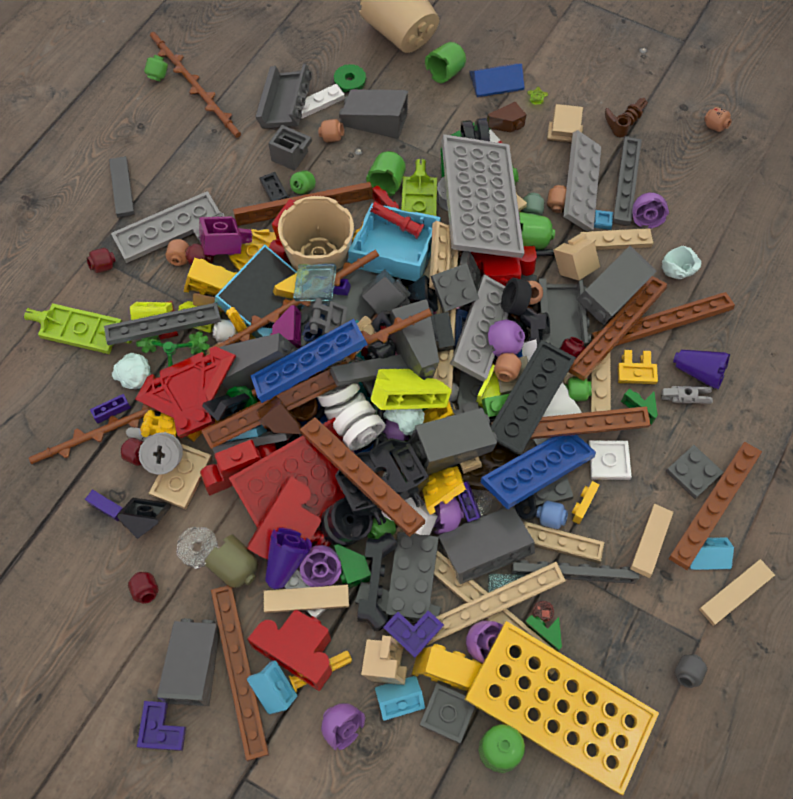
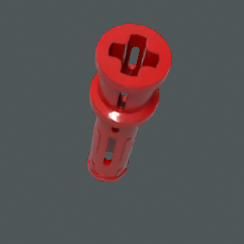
M376 201L370 212L399 226L402 232L406 231L414 235L416 239H418L424 228V224L420 225L414 222L409 216L405 218Z

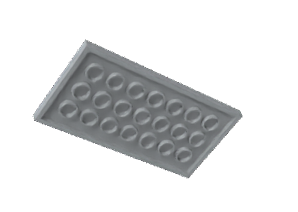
M443 134L441 142L451 249L522 258L524 247L509 144Z

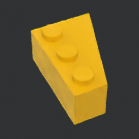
M194 258L183 292L189 293L192 290L199 292V294L216 296L237 272L233 273L222 266L210 264L204 259Z
M438 644L426 647L418 654L411 675L418 677V675L422 674L430 677L431 681L438 682L439 680L450 684L451 687L467 692L482 666L481 662L475 659L465 658L466 655L461 652L453 651L451 653L445 651L446 647Z

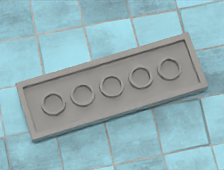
M577 130L572 135L563 217L585 231L590 232L594 230L601 146Z
M206 191L112 232L111 235L125 262L128 263L168 245L172 240L182 239L193 234V229L199 226V217H212L214 214L220 213L209 192Z
M483 275L476 290L479 299L471 304L450 362L451 365L482 382L487 379L495 356L493 353L495 349L493 345H489L488 341L489 327L494 325L496 321L507 320L509 314L503 311L501 305L505 286L486 275Z

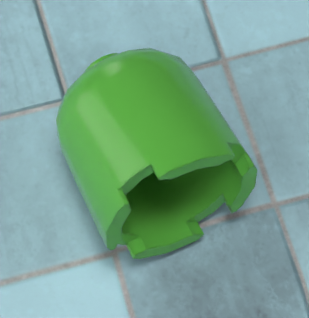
M454 42L441 45L425 57L426 69L430 70L433 75L431 78L438 83L449 81L466 64V54L463 48Z
M386 151L380 153L368 172L366 182H370L372 188L378 185L389 196L394 195L399 189L406 171L405 161L395 152Z
M519 212L523 246H535L537 250L546 248L555 237V229L552 228L550 219L545 216Z
M500 724L493 726L483 734L478 751L481 761L488 769L494 772L505 773L512 771L519 765L524 756L525 744L523 737L517 729L510 725Z

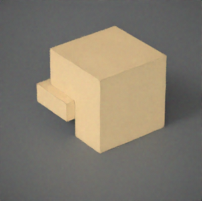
M556 104L552 122H549L547 140L572 143L573 133L577 130L582 133L583 125H581L583 107Z
M580 233L568 241L569 244L563 243L554 249L559 273L562 276L581 280L600 268L595 242L588 240L587 235L584 233Z
M382 636V641L367 639L361 675L372 682L405 685L407 667L401 666L403 646L391 636Z

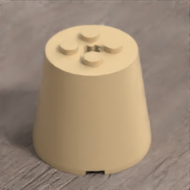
M361 0L360 2L362 6L359 11L361 17L404 53H410L422 47L433 36L439 25V16L428 0Z
M310 196L295 201L293 206L288 210L285 209L279 219L278 233L292 268L297 272L307 268L310 273L307 281L313 284L315 276L331 277L343 267L344 263L348 262V250L352 243L354 223L348 209L339 205L338 201L323 196Z

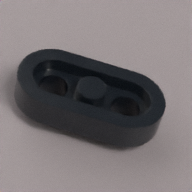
M534 494L515 505L517 514L523 520H532L537 515L538 509ZM530 508V512L526 514L525 510Z

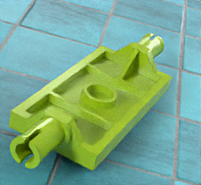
M417 159L415 161L414 174L410 177L403 176L401 210L436 216L437 178L427 175L426 160L422 159V164L420 165V159Z
M53 303L49 310L41 312L27 308V312L24 314L25 320L41 324L38 336L42 339L110 354L113 345H108L106 342L104 326L122 322L118 318Z

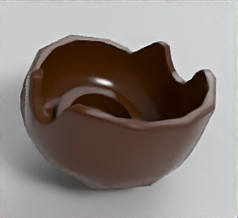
M314 398L289 411L296 420L307 422L312 420L317 414L319 406Z

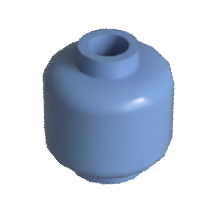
M545 501L543 506L538 507L536 516L540 518L542 526L559 529L566 524L568 510H565V506L561 503Z

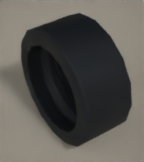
M512 278L507 282L501 299L504 312L518 316L525 312L532 292L528 281Z

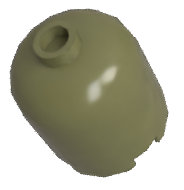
M234 534L229 535L223 539L224 545L219 549L215 547L205 560L207 563L205 566L231 588H238L244 584L250 585L256 578L255 572L258 568V561Z

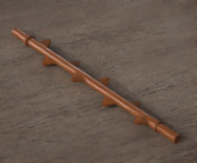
M151 32L150 37L157 44V47L161 49L158 56H167L176 66L173 72L182 73L192 85L189 93L199 94L208 104L205 110L214 111L225 124V127L236 138L240 137L241 133L234 126L232 120H229L232 114L223 113L212 100L216 95L215 92H205L197 82L199 76L190 74L182 65L183 55H174L165 45V42L155 32Z
M375 249L364 257L358 258L352 264L344 263L341 271L324 281L316 278L313 279L311 289L293 300H283V305L263 318L255 315L252 316V323L249 327L229 337V339L216 347L220 348L239 341L250 340V334L270 322L275 323L291 305L298 306L303 304L309 307L311 305V297L331 285L339 286L342 278L360 267L363 268L365 264L379 256L378 252Z
M430 308L413 316L410 315L404 320L397 317L393 325L372 335L365 331H361L368 345L378 340L386 343L389 335L410 325H415V323L432 316ZM356 352L348 355L347 357L351 360H354ZM255 389L252 390L254 397L257 396Z
M143 404L142 410L121 419L110 416L107 425L90 432L83 433L81 430L75 429L73 439L52 448L48 447L47 450L30 456L29 461L31 464H34L48 457H53V455L58 453L64 458H68L70 448L91 439L102 442L105 433L127 424L138 428L139 419L143 418L148 410H153L154 412L158 410Z

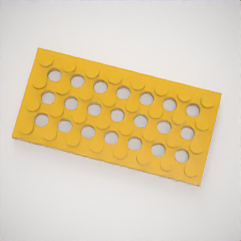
M508 621L504 622L464 699L501 723L517 729L524 737L619 795H623L659 714V712ZM511 646H516L519 649L520 655L518 658H513L510 655L509 649ZM531 657L536 658L539 662L536 670L529 667L528 661ZM501 665H506L510 669V675L507 678L502 677L499 673ZM549 669H554L557 672L558 678L556 681H551L548 678L547 673ZM520 677H526L529 681V687L526 690L522 689L518 684ZM569 680L574 681L577 685L574 693L569 692L567 689V682ZM491 685H497L500 689V694L497 698L492 697L489 693ZM540 688H544L548 692L546 701H542L538 697ZM588 692L594 693L596 697L593 705L589 704L586 700ZM511 696L519 700V707L516 710L510 708L508 704ZM559 700H564L567 704L565 713H561L557 708ZM608 703L612 704L615 708L613 716H609L605 711ZM530 708H534L538 712V719L536 721H531L528 717ZM580 711L587 718L586 723L583 725L579 724L576 719L577 713ZM627 715L632 716L634 719L632 728L627 727L625 724V717ZM550 720H554L558 725L555 733H551L547 728ZM599 723L603 724L606 728V733L602 737L596 732V726ZM569 732H574L577 736V742L574 745L569 744L567 741V734ZM618 735L623 736L625 739L623 748H619L616 745L615 739ZM590 743L595 745L597 750L594 757H590L586 751ZM610 755L616 760V766L613 769H610L606 764V759Z

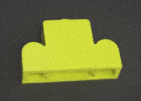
M379 369L371 401L380 410L446 408L452 389L434 378L423 380L410 369Z

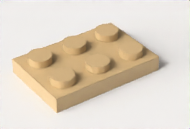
M181 444L183 449L181 462L172 471L157 476L149 495L186 510L202 480L200 471L210 464L212 456Z

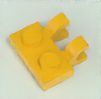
M624 350V354L621 356L622 363L617 365L618 383L657 384V364H651V351H643V355L640 356V363H632V350Z

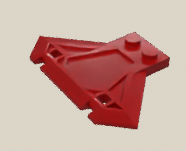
M214 346L209 349L210 354L207 356L201 352L161 370L160 377L155 378L154 374L147 376L135 400L174 418L177 436L180 438L200 431L216 423L215 418L202 405L204 402L214 399L236 355Z

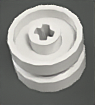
M359 383L338 386L317 397L320 405L326 407L324 413L328 421L334 417L336 419L344 410L355 403L367 401L364 394L358 392L360 389Z
M361 401L344 410L334 421L333 428L340 437H343L344 444L351 451H355L374 441L383 432L386 424L379 415H375V409L369 401Z

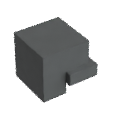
M281 125L268 143L271 161L295 171L308 153V146L312 142L311 137Z
M385 269L362 290V297L378 315L382 311L395 309L411 295L406 287L398 279L395 281Z

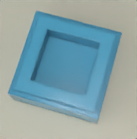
M595 210L594 228L611 230L613 212Z

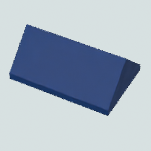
M522 63L469 71L477 97L524 90Z

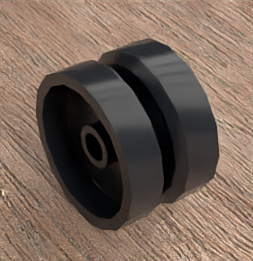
M486 118L476 119L474 125L471 120L461 121V137L490 141Z
M344 497L323 512L320 527L324 538L330 544L349 547L368 535L372 528L373 519L372 515H354Z

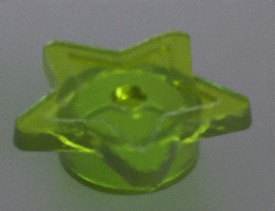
M539 86L535 90L527 91V94L530 96L529 102L534 104H543L544 98L548 96V93L541 91Z

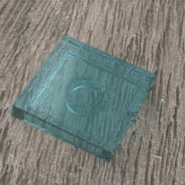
M298 264L294 300L315 301L316 298H322L323 301H332L336 265Z

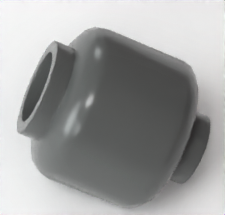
M684 655L678 662L675 676L684 687H698L702 684L706 675L707 666L698 655Z

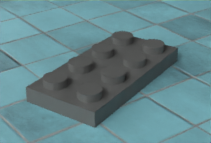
M404 532L397 533L396 541L398 546L395 548L386 610L387 616H394L399 612L404 618L420 620L428 610L430 611L439 537L413 534L409 537Z

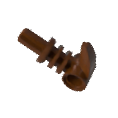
M640 98L635 104H630L627 110L617 117L609 108L605 109L606 121L615 136L625 137L627 135L629 127L642 116V110L648 104L646 98Z

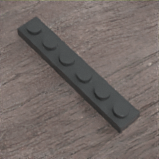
M624 137L612 223L629 226L631 224L642 139Z
M216 302L105 325L104 330L107 344L113 345L221 322Z
M518 560L513 562L511 576L524 577L550 565V563L540 561L537 564H533L527 560ZM558 563L564 578L568 580L635 584L639 580V573L630 570V567L612 569L608 565L594 568L589 564L570 566L569 563Z

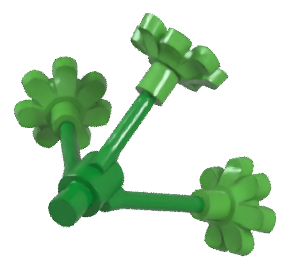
M202 331L196 332V335L194 333L190 334L189 339L191 341L188 343H161L157 339L158 335L142 338L136 342L137 347H142L143 353H147L149 350L150 352H155V346L162 347L168 357V367L173 365L172 355L176 353L178 348L189 347L191 348V353L195 355L201 352L205 355L204 350L210 348V345L205 343L208 341V337L203 336Z

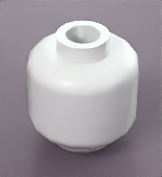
M221 319V322L214 323L213 338L218 343L224 342L229 337L238 333L231 320Z

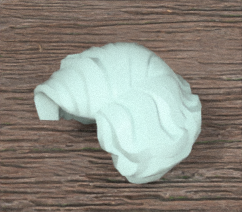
M686 246L672 249L665 255L662 261V269L665 275L675 279L692 276L701 267V260L690 247Z
M129 353L124 355L114 365L112 377L114 380L120 381L121 385L125 388L140 389L147 376L151 375V367L144 356Z
M422 409L386 410L383 413L384 418L397 423L399 430L403 431L405 435H411L415 425L423 424L425 415Z

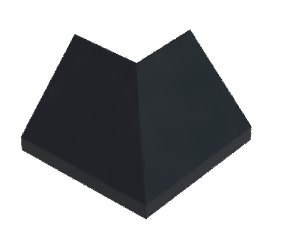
M132 498L118 513V519L138 539L160 522L171 508V504Z

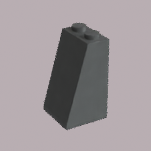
M351 89L349 95L344 99V107L339 112L341 123L345 127L399 139L408 115V91Z
M629 246L577 300L604 325L657 270Z
M425 299L392 309L389 320L393 325L397 317L404 320L410 315L413 316L429 308L428 301ZM430 316L415 323V325H410L389 336V339L396 346L397 355L401 354L408 369L412 370L423 380L433 378L439 365L438 351Z
M280 333L220 347L221 349L236 355L221 385L228 390L236 386H245L253 390L255 388L250 375L298 350V348Z
M483 408L415 425L409 443L427 474L431 475L493 451L497 444V436L494 431L492 432L489 416L484 413Z
M182 618L180 622L174 621L158 689V699L168 704L210 706L219 639V627L215 624V621L202 620V623H197L187 618Z

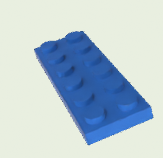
M354 319L250 375L257 397L261 403L272 399L277 394L290 389L297 383L308 379L317 372L325 370L328 366L343 360L348 355L367 346L368 344Z
M578 435L552 437L483 476L481 483L509 509L593 459L596 451Z

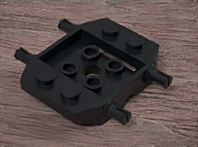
M382 433V435H378L381 443L377 444L369 452L355 454L376 474L379 471H385L387 474L380 478L404 500L411 497L416 507L424 505V501L419 493L429 482V476L409 442L393 438L388 439L386 434ZM338 470L335 475L336 480L353 514L374 515L378 525H382V522L383 524L386 523V519L381 512L382 510Z

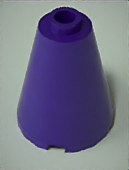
M681 349L680 353L676 352L673 363H676V368L713 389H719L725 376L724 372L727 369L730 354L726 352Z
M279 528L277 532L275 529L272 531L265 581L269 587L273 589L285 587L312 548V543L307 537L304 540L300 537L301 533L287 528Z

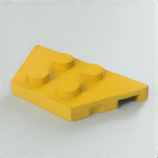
M250 229L252 231V242L241 244V254L229 255V260L235 268L240 271L264 245L269 247L270 243L276 240L274 232L265 229L259 231Z
M458 466L428 475L429 482L422 490L429 514L431 515L436 512L434 507L443 501L444 504H447L455 496L466 490Z

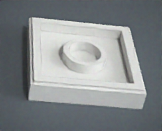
M589 440L588 445L596 451L595 457L589 460L591 479L630 480L632 478L628 441Z

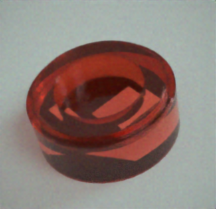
M539 601L533 608V617L537 616L544 623H547L554 616V607L548 601Z

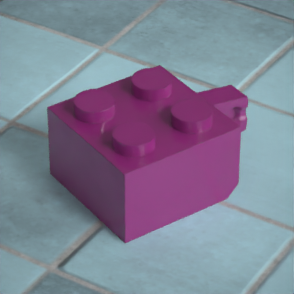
M232 216L199 217V238L204 255L241 254V244L252 242V231L250 229L238 228L236 220Z

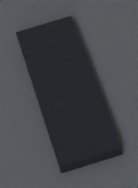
M543 340L540 341L491 425L492 432L494 431L497 436V444L519 456L522 454L576 357Z

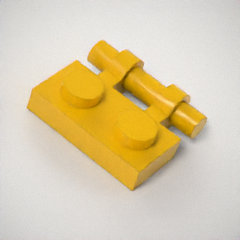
M153 410L147 411L140 428L143 437L161 432L177 437L174 418L162 412L160 416H155Z

